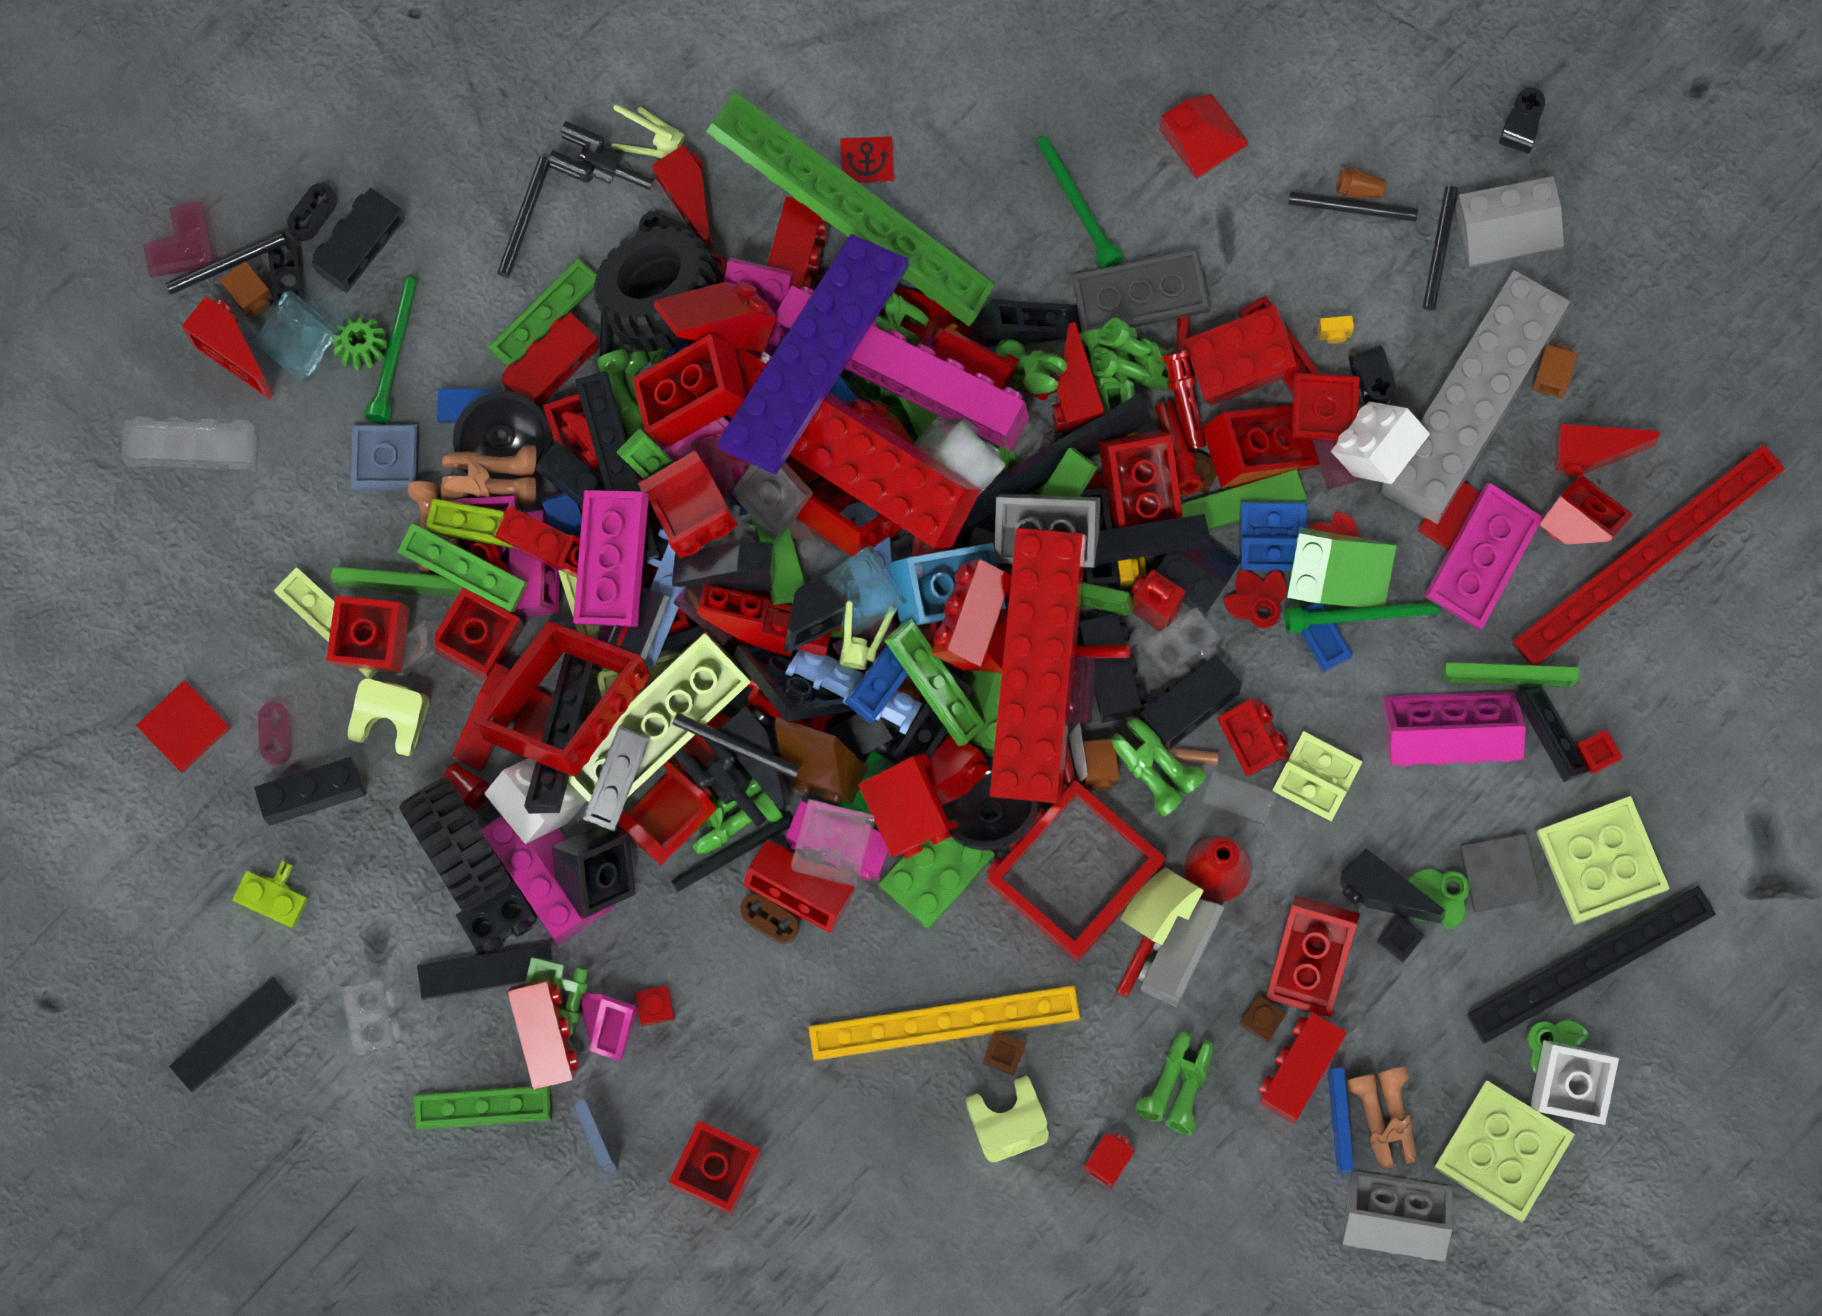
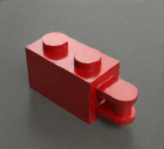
M1152 569L1147 577L1141 575L1131 590L1133 592L1131 598L1134 603L1132 613L1164 634L1181 610L1186 591Z

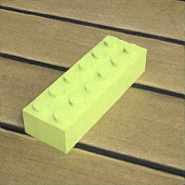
M705 630L638 692L628 706L627 711L621 715L610 730L607 738L595 750L589 762L576 777L570 775L568 781L590 802L620 724L651 736L629 791V797L695 735L672 725L677 712L706 725L751 682V677L716 639Z

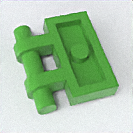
M532 956L525 983L551 977L553 985L558 984L560 989L569 991L565 1008L559 1007L561 1017H567L571 1035H573L575 1023H579L581 1012L578 1010L582 994H586L588 983L585 982L588 969L576 966L573 978L563 977L565 963Z

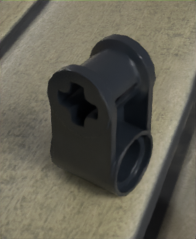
M1529 87L1520 91L1506 120L1499 144L1527 154L1530 153L1545 106V98L1540 90ZM1526 102L1532 104L1531 110L1525 108Z
M1377 345L1350 353L1348 359L1353 376L1360 377L1359 389L1365 405L1368 402L1391 405L1396 386L1383 347Z

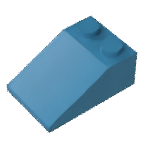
M993 543L909 557L888 563L900 625L907 619H913L917 626L943 621L945 603L953 593L956 585L955 575L963 563L981 559L998 568ZM1005 600L1003 601L1001 609L1006 608Z

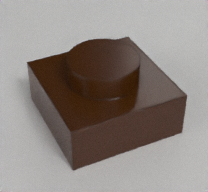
M1192 450L1191 452L1196 459L1194 465L1196 474L1203 482V486L1199 491L1208 495L1217 476L1212 458Z
M1258 995L1239 1025L1268 1043L1287 1013Z
M995 1031L982 1064L1014 1076L1026 1043Z

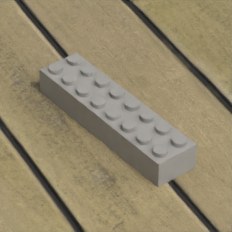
M1513 270L1420 421L1430 435L1392 484L1383 483L1382 495L1423 518H1428L1436 524L1440 522L1542 355L1546 345H1548L1564 319L1571 301Z

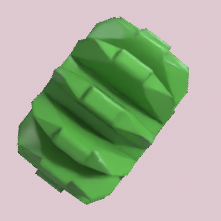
M362 314L359 315L357 322H353V319L347 316L346 322L348 325L345 327L337 324L336 330L340 335L332 336V343L336 345L333 352L336 357H342L341 362L346 367L353 363L354 369L359 371L362 363H366L367 367L372 369V359L382 360L383 355L380 350L387 349L388 347L386 340H383L386 336L384 328H377L378 322L374 318L366 323V318ZM356 340L359 342L365 340V343L363 345L361 343H357L356 345H354V342Z

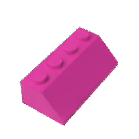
M1516 691L1384 696L1386 747L1390 765L1411 766L1413 764L1429 763L1443 765L1454 762L1475 764L1480 761L1511 762L1513 760H1524L1526 725L1520 704L1515 697Z
M503 816L481 829L492 850L557 946L613 909L610 906L586 918L579 915L555 877L552 846L567 840L559 828L527 844L521 840Z

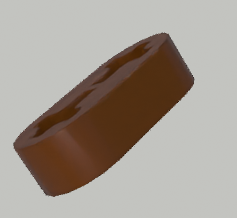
M758 894L747 896L742 901L740 906L741 916L749 926L779 944H789L797 938L799 926L792 914ZM758 902L761 903V910L768 915L767 919L759 915L750 918V911L747 907L749 905L756 906ZM774 919L781 924L785 923L786 920L790 921L789 928L792 932L790 934L783 933L782 936L777 935L778 928L771 921Z

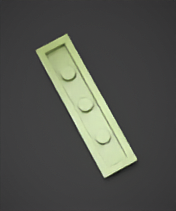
M296 567L279 584L274 592L329 642L334 601ZM358 669L368 679H371L378 672L376 670Z

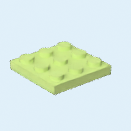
M1631 796L1539 829L1536 832L1574 925L1670 889Z
M1486 1080L1434 1166V1169L1518 1221L1523 1222L1575 1134Z

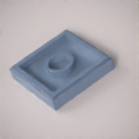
M417 424L352 425L351 490H408V483L417 481Z
M585 1099L575 1103L573 1108L598 1166L606 1175L616 1171L617 1168L590 1106Z

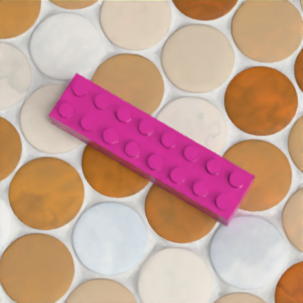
M791 286L776 313L777 321L775 325L782 338L786 336L814 292L812 289L805 286L801 290L794 286ZM875 321L873 322L844 369L1010 452L1013 450L1030 418L1025 401L1022 400L1023 396L1008 387H1005L1003 391L993 386V380L980 373H976L973 376L963 371L965 367L950 358L943 361L935 357L936 353L927 346L918 344L915 347L905 342L906 337L891 329L887 333L876 328L878 324Z

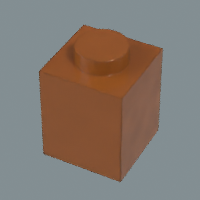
M246 261L220 279L226 293L248 319L253 315L257 316L265 312L269 308L270 302L274 300L269 289Z
M1546 345L1531 390L1563 399L1568 389L1578 354L1571 352V349L1564 345Z
M1111 739L1084 741L1083 747L1088 774L1084 779L1085 788L1092 787L1093 791L1112 789V785L1118 784L1119 771L1117 754Z

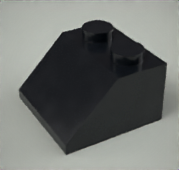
M1211 542V546L1166 553L1155 571L1185 590L1183 603L1201 616H1204L1223 591L1240 562Z
M597 826L552 846L555 877L581 917L586 918L636 895L629 833L618 829L612 831L602 826Z

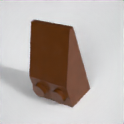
M777 717L775 728L781 758L801 766L795 779L785 775L793 782L792 787L808 795L812 791L821 793L823 799L834 804H840L841 800L853 804L859 790L858 784L862 782L868 767L836 736L791 721L786 722L785 719Z

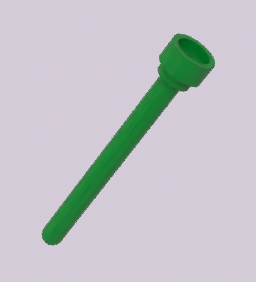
M1040 136L1037 139V145L1097 247L1095 252L1099 266L1105 268L1119 265L1124 260L1121 250L1117 245L1107 241L1051 142L1046 136Z
M413 275L407 276L404 280L376 396L372 397L371 402H367L364 417L376 423L386 424L390 421L392 408L388 398L417 285V279Z
M1434 602L1308 612L1307 609H1301L1300 606L1286 607L1284 623L1288 634L1302 633L1303 629L1309 628V625L1436 615L1441 611V607Z

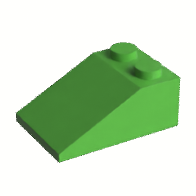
M1299 527L1287 588V598L1319 604L1354 607L1385 606L1397 544Z

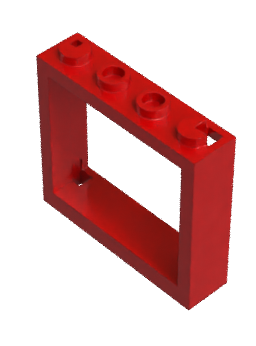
M794 458L786 462L805 484L821 476ZM813 495L796 516V519L854 559L867 551H872L877 544L888 537H894L902 529V527L882 514L865 525L858 527Z
M548 621L472 722L484 741L576 777L589 762L601 742L607 738L610 730L621 715L627 711L628 706L638 692L646 685L651 675L640 655ZM563 652L620 674L564 750H561L507 727Z
M1075 780L1070 786L1063 785L1061 804L1054 803L1048 811L1042 808L1038 812L1032 829L1020 840L1009 845L1008 848L1012 851L1006 858L1002 860L998 857L986 871L989 874L987 885L1078 963L1127 908L1138 891L1165 865L1166 857ZM1076 797L1144 855L1147 861L1074 941L1003 878Z

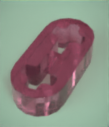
M272 701L264 704L258 713L259 750L261 756L268 764L280 766L285 764L291 757L290 716L282 704ZM273 710H276L282 716V718L276 721L277 730H273L270 721L266 720V717L271 716ZM273 737H277L278 744L284 748V751L278 752V757L276 758L270 752H267V749L273 748Z

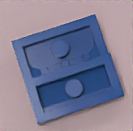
M1240 500L1239 551L1241 570L1291 571L1299 527L1306 528L1307 503L1305 501Z

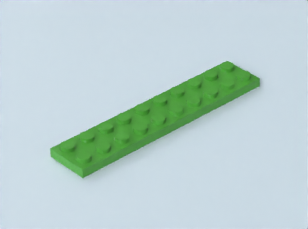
M733 92L706 130L707 133L713 136L717 142L725 145L740 156L744 162L752 165L767 176L771 182L790 193L798 202L803 203L817 213L825 222L830 223L844 233L847 238L852 234L908 258L910 266L902 279L921 290L929 299L934 300L948 310L956 319L961 320L968 326L972 324L993 289L994 283L737 92Z

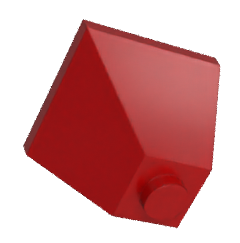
M1212 94L1186 99L1161 116L1159 131L1196 179L1249 144Z
M1582 475L1558 498L1539 525L1546 529L1550 537L1561 541L1565 545L1609 542L1632 518L1633 514Z

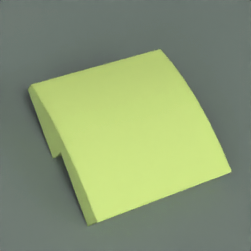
M1303 731L1272 791L1332 822L1363 761Z
M1165 867L1138 891L1125 909L1120 920L1152 941L1163 945L1178 915L1189 920L1204 890Z

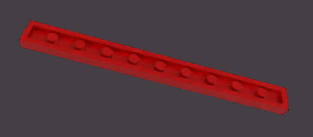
M1763 444L1515 639L1512 645L1529 665L1538 666L1783 473L1785 468Z

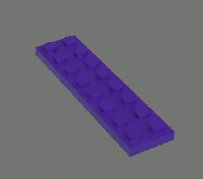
M850 235L717 441L720 450L775 475L778 473L910 266L908 258L855 235Z

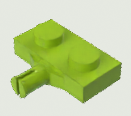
M281 860L274 878L260 877L246 870L232 901L295 929L308 898L293 892L286 885L294 866Z

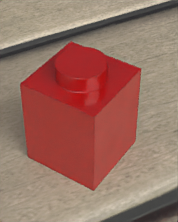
M1106 1132L1084 1166L1083 1171L1112 1189L1135 1153V1150L1130 1148L1132 1142L1117 1132L1113 1136Z

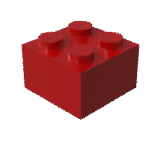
M462 587L429 644L435 654L486 680L495 662L500 665L503 664L524 627L519 617Z
M335 595L326 661L338 667L401 673L410 608L395 601Z
M698 1120L669 1180V1184L671 1187L733 1215L762 1155L761 1150Z

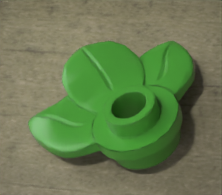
M1425 869L1415 873L1408 879L1410 883L1445 909V919L1442 923L1448 930L1455 928L1462 922L1466 913L1464 900L1470 892L1469 881L1462 873L1448 871L1441 874L1434 869ZM1447 884H1456L1459 889L1458 893H1449L1447 891ZM1413 918L1415 921H1419V922H1426V923H1427V922H1431V921H1426V920H1421V919Z
M1563 1020L1556 1024L1548 1021L1534 1023L1527 1033V1043L1532 1050L1530 1065L1533 1072L1537 1075L1543 1046L1540 1037L1544 1032L1549 1034V1041L1577 1047L1589 1036L1586 1029L1580 1024L1569 1020Z

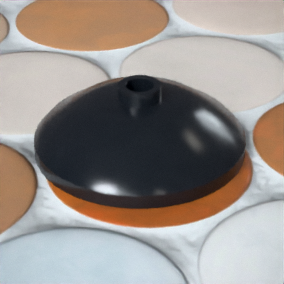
M493 391L472 400L460 413L453 431L454 452L469 451L485 456L510 457L515 456L522 446L535 445L537 465L551 448V430L542 410L528 397L512 391ZM496 431H505V437L502 440H496L494 438ZM536 470L534 471L532 477H534L538 473ZM488 472L490 478L493 479L523 478V476Z
M986 762L990 769L968 793L942 806L950 822L956 820L959 826L949 831L951 838L957 843L975 850H996L1012 845L1029 832L1038 816L1039 802L990 797L993 762ZM991 816L996 817L995 819L987 820Z

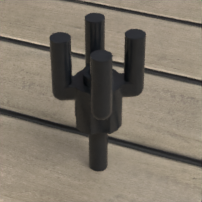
M568 121L564 122L560 132L563 133L562 138L583 148L578 161L552 150L548 159L550 168L585 183L591 182L593 177L611 184L613 178L617 176L650 190L654 178L620 164L622 154L606 148L605 139L602 136Z
M704 739L718 756L710 761L706 767L703 766L695 755H690L684 747L674 754L675 758L698 786L702 788L707 787L713 795L717 794L724 804L735 801L756 827L766 821L765 815L746 794L750 782L742 773L745 767L729 749Z

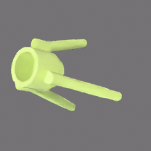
M614 105L615 111L656 133L653 145L657 146V150L615 143L611 145L613 150L655 156L662 159L682 146L685 134L668 125L643 107H639L638 112L648 120L620 105Z
M851 596L846 602L844 642L839 663L842 666L853 669H865L867 661H875L877 649L892 621L896 607H890L870 648H868L866 640L853 637L854 617H852V607L855 599Z

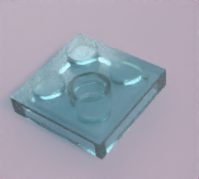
M290 290L283 293L254 343L298 381L304 382L309 379L339 330Z
M867 546L820 578L845 605L847 601H852L851 637H856L907 602L872 546ZM845 608V612H844V616H843V620H842V624H841L842 627H843V629H844V626H845L846 608Z

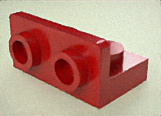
M1249 699L1217 717L1246 776H1252L1277 761H1284L1290 758L1286 750L1289 748L1286 738L1280 731H1276L1271 721L1274 719L1273 713L1269 706L1260 699Z

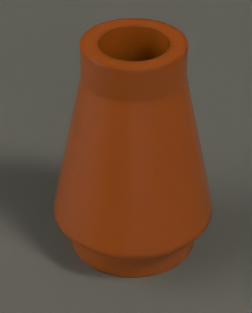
M1352 166L1348 169L1341 168L1337 179L1336 192L1343 194L1344 198H1382L1385 192L1386 180L1377 178Z

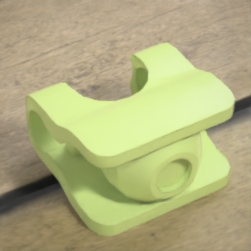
M364 679L360 682L348 726L349 740L362 743L369 736L370 730L376 721L388 718L395 724L397 729L396 752L410 757L417 748L429 711L430 699L427 695L412 691L405 686Z
M1026 1075L1014 1080L1017 1102L1007 1112L996 1113L991 1111L978 1093L966 1097V1105L985 1158L990 1162H998L1047 1143L1049 1139L1046 1117L1033 1085Z

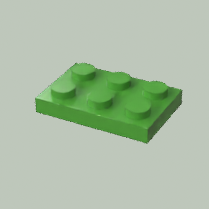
M951 837L936 845L928 841L922 844L924 851L907 859L903 857L879 883V887L929 930L994 859L995 854L991 850L971 849L957 843Z

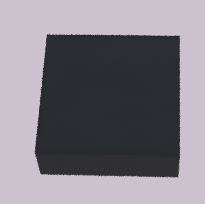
M1398 915L1377 943L1404 963L1425 935Z

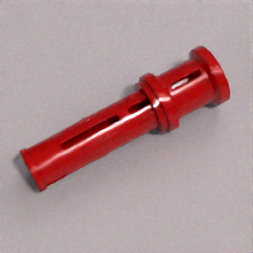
M1182 349L1165 353L1160 357L1161 361H1164L1169 377L1167 387L1174 393L1187 449L1194 450L1205 447L1206 442L1193 391L1196 378L1191 375L1187 358L1190 352L1189 349Z
M1167 400L1168 409H1165L1164 402L1162 401L1154 409L1158 416L1161 430L1172 435L1179 492L1181 496L1191 495L1198 492L1203 486L1202 479L1197 476L1194 467L1196 459L1194 454L1187 449L1174 402Z

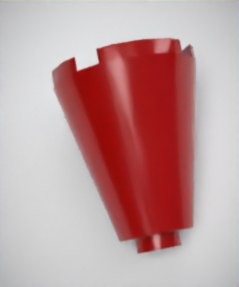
M1212 836L1199 841L1191 848L1185 861V876L1188 881L1204 890L1201 898L1211 902L1230 901L1240 895L1248 885L1251 877V862L1247 852L1238 842L1223 836Z

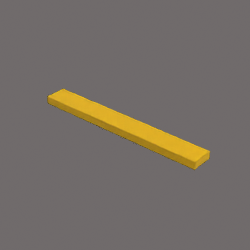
M1074 985L808 1027L813 1060L817 1061L993 1034L995 1031L1006 1032L1080 1020Z

